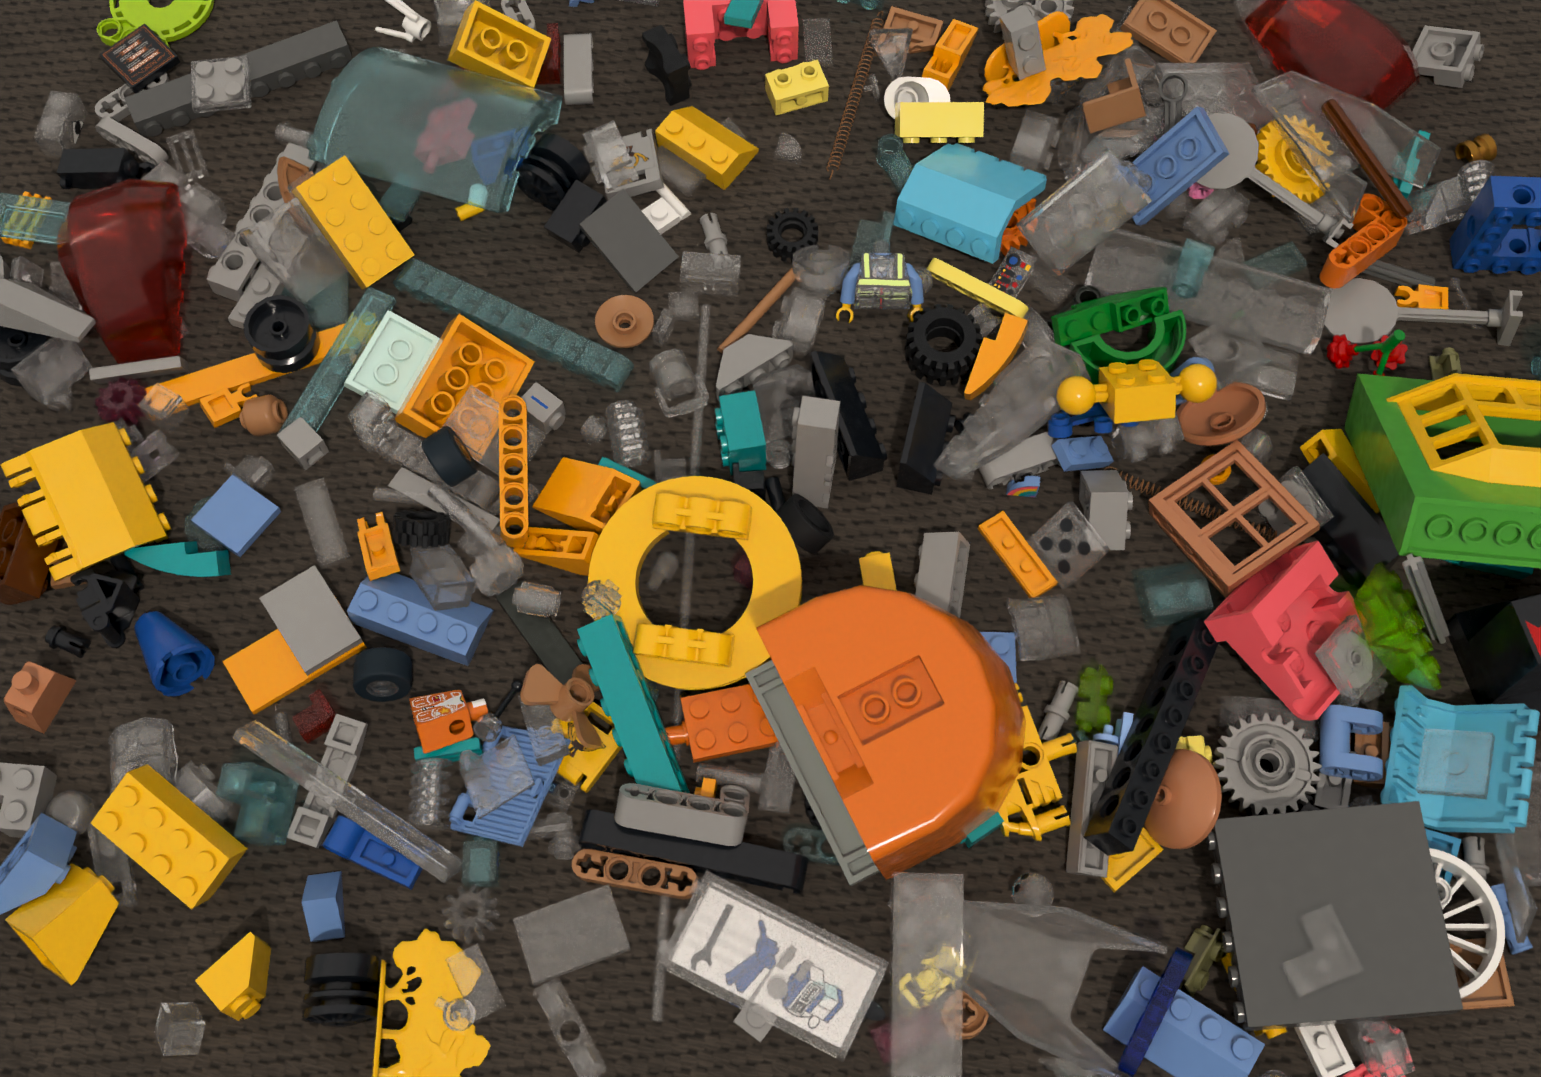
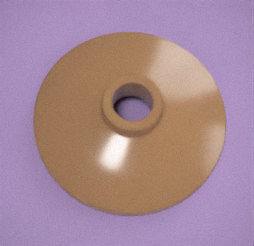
M619 295L608 299L599 307L595 316V327L600 338L607 344L617 348H630L641 344L649 337L654 326V316L649 305L642 299L632 295ZM622 323H629L631 325L628 328H620Z

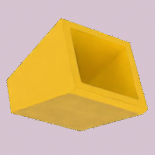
M73 863L69 865L71 866L70 870L61 884L54 883L46 894L21 905L5 919L41 964L71 986L78 980L119 904L111 894L115 888L103 875L98 877L89 867L82 869Z

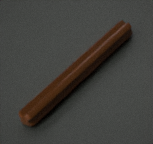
M1334 99L1328 100L1321 106L1324 115L1397 218L1404 219L1413 212L1411 205L1337 101Z

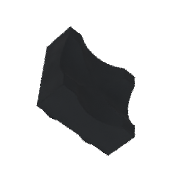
M663 25L643 32L642 39L649 48L645 67L650 74L662 82L669 106L690 98L689 87L692 86L688 70L691 69L687 56L684 53L680 54L673 34H668Z

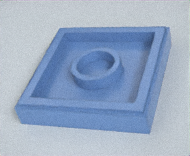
M232 474L191 521L210 537L238 557H241L280 514L281 510Z

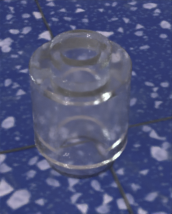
M523 581L521 587L516 586L512 603L517 606V612L546 618L549 615L557 616L561 603V591L554 590L553 586Z

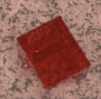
M320 689L309 695L313 705L293 716V721L307 744L328 732L336 715Z

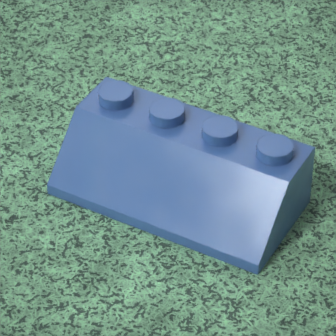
M393 573L371 581L367 576L360 583L347 613L351 622L355 625L469 666L494 610Z
M1144 966L1134 974L1103 1028L1104 1032L1174 1077H1248L1265 1046L1264 1043Z

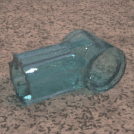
M886 134L878 141L876 161L880 167L884 168L897 192L901 193L914 167L903 150V142L900 137L895 134ZM885 151H891L893 154H888Z
M1186 238L1178 260L1180 265L1171 289L1178 297L1184 299L1196 298L1203 281L1204 272H1207L1213 257L1215 246Z

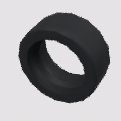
M794 494L776 511L787 527L793 541L809 553L816 554L834 537L833 529L825 516L815 505L800 495Z

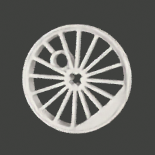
M1429 848L1442 910L1462 884L1474 897V901L1444 913V919L1477 905L1481 910L1485 923L1445 924L1447 931L1486 932L1485 948L1447 933L1450 944L1478 954L1483 958L1476 971L1451 949L1453 963L1469 977V981L1459 988L1461 999L1483 986L1498 967L1505 944L1504 918L1495 894L1475 869L1454 855ZM1441 868L1452 873L1456 878L1451 887L1446 880L1439 877Z

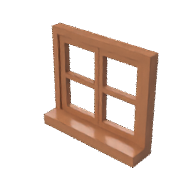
M1239 440L1234 441L1148 500L1149 514L1225 598L1240 584L1320 529V523ZM1234 463L1259 488V490L1235 506L1209 481ZM1203 485L1226 512L1200 529L1176 502ZM1268 498L1294 524V526L1269 543L1243 517V515ZM1237 521L1261 548L1234 566L1210 538Z

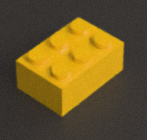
M474 0L464 12L447 60L524 97L535 87L551 38Z

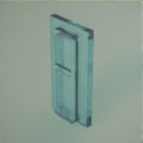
M0 192V237L75 247L83 229V217L86 206Z

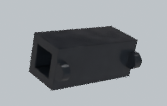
M126 148L64 149L56 173L61 178L60 186L62 189L133 188L135 177L139 172V163Z

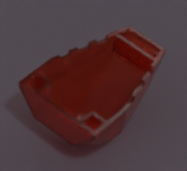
M1266 0L1245 19V23L1263 49L1267 48L1274 57L1272 62L1278 70L1282 69L1289 79L1288 85L1292 91H1297L1303 99L1301 104L1306 111L1342 143L1344 141L1321 110V106L1330 99L1337 101L1359 134L1363 135L1420 83L1418 62L1408 43L1394 27L1349 0Z
M128 179L78 195L70 203L59 226L57 235L59 262L83 310L87 315L95 319L96 324L93 327L118 364L180 355L182 317L179 316L180 302H183L184 291L181 289L182 274H185L186 262L183 261V248L187 247V235L178 186L173 182Z

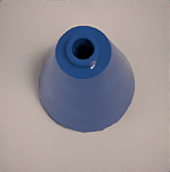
M147 612L139 617L134 626V631L152 684L157 690L168 697L180 696L194 689L190 684L203 675L204 680L209 677L214 667L215 657L205 644L161 612Z

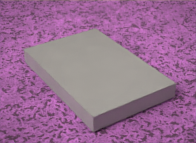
M315 565L259 598L307 676L363 642Z

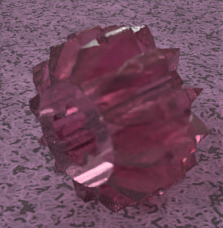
M120 376L117 383L108 380V387L106 389L98 388L100 397L95 399V404L98 407L99 416L106 420L107 423L114 422L126 430L128 421L138 426L136 417H147L145 408L150 407L147 391L133 378L126 381L125 378Z

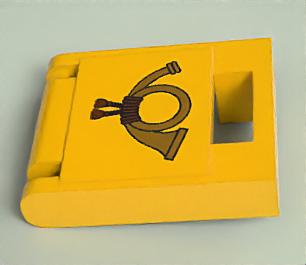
M592 702L583 711L587 717L592 712L615 728L611 716L608 717L602 707L595 702ZM559 720L548 735L567 738L571 742L557 774L571 782L574 786H577L581 779L586 776L587 778L580 789L588 793L622 749V746L619 747L615 742L612 730L607 735L592 724L601 739V746L597 749L586 748L577 738L574 721L565 722Z

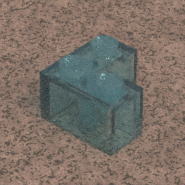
M253 762L223 764L215 796L241 805L233 837L258 846L285 845L300 781Z

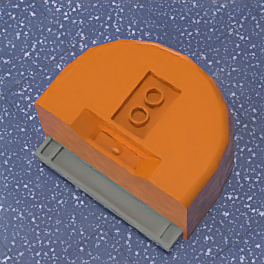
M859 585L815 597L756 628L772 660L745 673L850 886L878 872H881L887 880L960 843L969 833L1000 810L1022 769L1026 719L1009 666L971 624L914 594Z

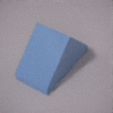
M342 871L308 875L301 902L310 941L317 942L345 938Z

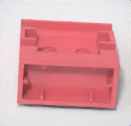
M1319 541L1295 546L1234 589L1204 621L1216 642L1227 641L1296 717L1306 721L1317 720L1341 693L1337 689L1336 680L1332 676L1329 667L1326 668L1321 664L1319 659L1320 651L1323 648L1329 647L1332 638L1338 630L1349 629L1351 632L1360 635L1369 625L1349 591L1336 592L1329 586L1339 574ZM1365 640L1373 656L1380 648L1381 643L1379 640Z

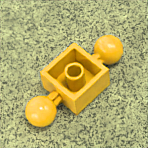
M1152 359L1140 360L1138 364L1128 365L1122 362L1110 363L1108 367H1099V384L1093 385L1087 378L1082 376L1066 378L1057 389L1056 399L1060 408L1071 415L1084 414L1093 407L1094 403L1099 402L1114 424L1175 418L1176 395L1180 394L1185 400L1192 403L1205 402L1215 393L1217 378L1214 372L1203 364L1189 365L1180 372L1179 376L1171 377L1159 362Z

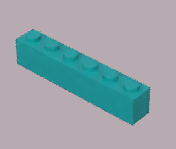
M610 614L577 629L580 636L577 639L578 647L583 656H587L592 667L589 669L590 678L596 687L599 686L603 696L600 699L604 713L608 717L611 716L615 726L612 729V734L617 745L623 747L627 757L624 759V765L629 776L634 777L637 784L690 793L636 654H633V646L622 618Z

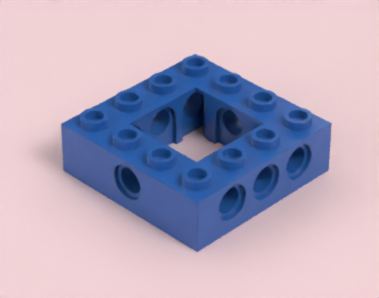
M1490 176L1449 239L1453 269H1463L1466 273L1492 270L1495 274L1521 271L1522 274L1531 275L1541 272V230L1534 228L1511 229L1513 224L1527 225L1529 227L1541 225V177Z

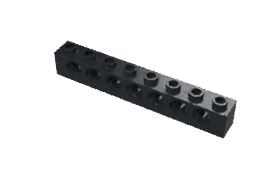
M1199 617L1173 627L1084 834L1086 840L1107 856L1134 850L1219 642L1215 641L1204 621Z

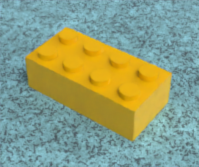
M345 155L292 190V193L362 290L415 255Z
M148 764L127 772L91 821V824L191 910L214 895L248 849Z

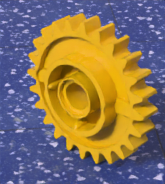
M1283 116L1279 120L1275 118L1260 129V133L1256 135L1259 143L1256 169L1305 203L1311 204L1327 193L1326 189L1332 186L1329 180L1335 177L1329 171L1335 167V164L1328 160L1333 156V153L1326 152L1325 149L1329 144L1320 141L1322 138L1321 133L1314 134L1313 125L1306 128L1305 120L1297 123L1294 116L1289 120L1286 116Z

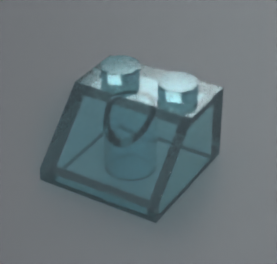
M1193 562L1131 571L1145 629L1177 625L1198 617L1204 621L1214 609L1207 579Z

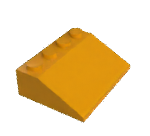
M458 314L447 325L393 420L424 438L448 426L458 435L470 455L481 460L499 428L500 401L508 395H517L535 361L466 317Z

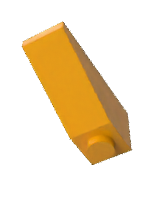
M529 527V537L526 544L514 548L512 554L575 574L588 576L592 553L599 535L589 531Z

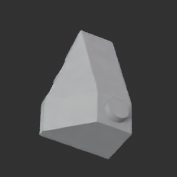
M0 278V326L81 342L96 324L93 317L34 284Z

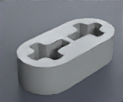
M502 0L501 6L504 15L518 22L523 21L524 25L537 31L535 19L525 0ZM515 4L519 12L515 13L510 5Z

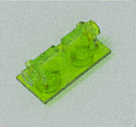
M1099 664L1098 673L1094 668H1085L1084 673L1080 674L1079 697L1090 698V702H1078L1076 724L1079 725L1078 730L1081 732H1091L1092 727H1095L1099 733H1103L1104 725L1110 724L1111 711L1110 707L1107 706V696L1113 693V678L1102 664Z

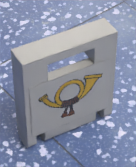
M652 128L646 130L647 136L643 137L640 131L609 140V147H606L604 142L598 143L605 193L608 200L622 189L632 197L664 188L656 139ZM644 173L646 179L621 185L619 180Z

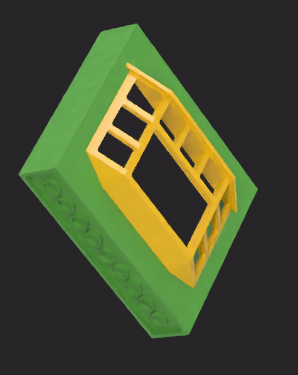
M1453 373L1437 380L1357 374L1345 422V431L1398 554L1406 556L1413 553L1414 557L1421 556L1422 558L1541 569V381ZM1461 441L1480 442L1484 445L1444 460L1440 459L1436 449Z

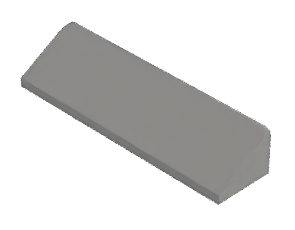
M1091 740L1082 741L1077 744L1071 825L1066 862L1067 873L1107 878L1109 856L1086 840L1084 834L1117 760V745Z

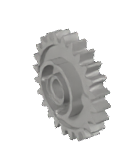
M1264 713L1259 721L1254 714H1251L1248 717V723L1240 718L1236 722L1237 729L1230 725L1225 730L1229 737L1222 735L1218 739V742L1223 747H1217L1213 753L1220 757V759L1216 760L1212 765L1221 770L1217 774L1219 781L1222 780L1225 783L1221 788V792H1231L1228 802L1240 801L1239 811L1242 812L1247 807H1250L1252 816H1257L1260 811H1263L1264 815L1273 814L1274 811L1276 814L1286 813V809L1289 812L1298 811L1297 804L1304 806L1309 802L1305 795L1312 796L1316 793L1311 784H1317L1321 780L1320 777L1313 773L1322 768V765L1313 762V759L1319 755V752L1309 750V746L1314 742L1313 739L1303 740L1302 736L1305 729L1294 731L1293 720L1283 725L1281 715L1270 721L1268 713ZM1260 759H1266L1272 763V773L1266 772L1261 768Z

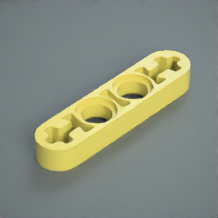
M932 258L925 270L931 277L1003 315L1007 313L1024 318L1029 310L1020 300L937 258Z

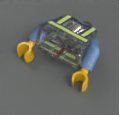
M876 241L873 244V253L862 254L861 262L853 264L844 277L840 296L842 307L837 311L836 319L839 321L840 312L847 310L850 312V323L854 318L851 304H854V309H910L908 319L910 322H913V314L918 310L921 313L923 311V308H921V304L924 303L922 278L911 264L906 263L903 254L891 253V244L888 241Z

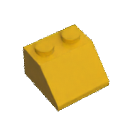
M250 931L200 975L195 982L222 1013L237 1021L242 1017L248 1019L260 1009L261 1004L259 1002L266 996L271 948L266 942Z

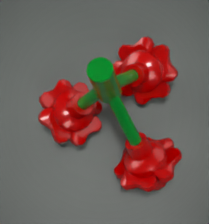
M1397 329L1390 336L1383 335L1381 342L1375 341L1373 344L1361 346L1351 344L1350 341H1347L1345 334L1340 336L1334 335L1333 342L1327 346V358L1332 363H1335L1337 369L1342 367L1348 368L1349 361L1353 359V356L1358 355L1359 352L1373 350L1371 359L1377 361V371H1373L1372 375L1385 376L1383 373L1385 367L1395 370L1397 364H1404L1406 361L1405 353L1408 347L1405 344H1401L1405 339V333Z

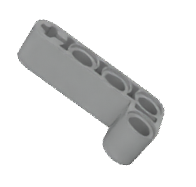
M628 783L622 785L619 789L614 819L617 824L627 828L726 846H737L743 840L749 813L750 794L743 787L725 785L721 788L719 799Z

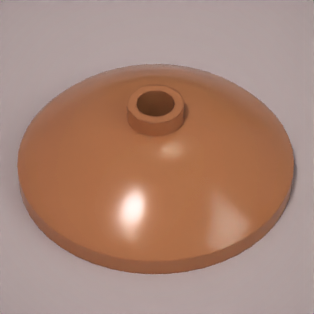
M1240 382L1217 384L1215 393L1207 401L1202 403L1186 401L1181 404L1175 413L1174 425L1178 435L1189 443L1200 446L1224 445L1246 436L1260 423L1266 412V402L1262 392L1252 385Z
M1175 749L1144 823L1145 829L1158 844L1171 849H1188L1202 842L1215 826L1221 808V785L1216 770L1207 758L1195 751Z

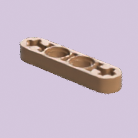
M593 849L580 850L572 859L573 872L581 880L682 900L694 897L700 888L697 874L686 866ZM588 857H591V861L594 864L604 866V877H600L602 872L595 868H589L588 872L584 873V869L579 866L580 862H586ZM617 863L628 865V874L621 880L613 879L611 876V869ZM651 868L659 870L661 873L659 882L653 886L645 885L643 882L644 873ZM668 871H671L670 877L672 879L682 880L684 875H687L689 881L692 882V885L686 886L684 891H680L678 884L668 882V889H664L667 884Z

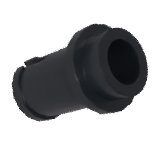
M53 625L45 637V642L49 643L50 648H60L76 655L78 658H82L86 651L76 647V644L89 648L91 644L89 639L67 631L64 625Z

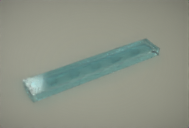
M372 287L367 288L278 433L299 417H302L315 432L318 431L345 387V380L388 310L391 311L395 305L396 300L393 296Z

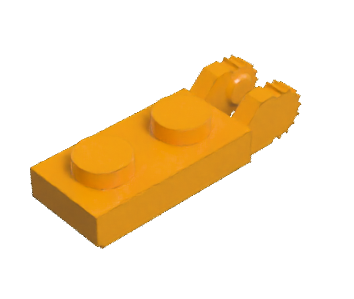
M383 512L376 513L377 526L369 528L364 517L357 519L359 527L357 533L369 580L400 572L392 534Z

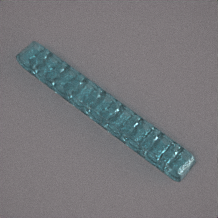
M408 259L393 281L394 286L399 291L405 290L412 294L411 297L426 304L428 302L435 304L437 309L447 314H461L473 323L486 328V331L501 339L505 337L512 341L511 344L526 351L528 349L538 353L537 356L552 363L556 361L563 365L562 368L577 375L582 373L589 377L588 380L603 387L607 385L615 389L614 392L616 393L620 392L634 369L633 363L627 357L417 259Z

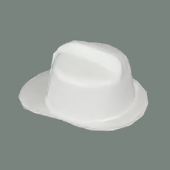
M898 77L886 88L884 105L888 114L895 119V103L950 102V94L945 85L932 78Z

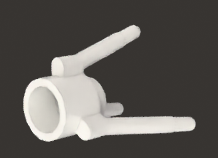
M385 0L405 15L402 27L406 33L382 27H376L375 30L380 33L403 38L411 43L416 38L422 41L431 30V21L420 16L402 0Z

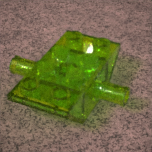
M1381 561L1375 564L1354 599L1367 644L1397 681L1431 690L1441 689L1442 686L1438 674L1442 673V670L1435 657L1430 655V651L1434 650L1426 633L1422 632V629L1426 626L1419 612L1414 610V607L1417 606L1415 597L1409 588L1406 590L1402 588L1403 583L1395 570L1389 571Z

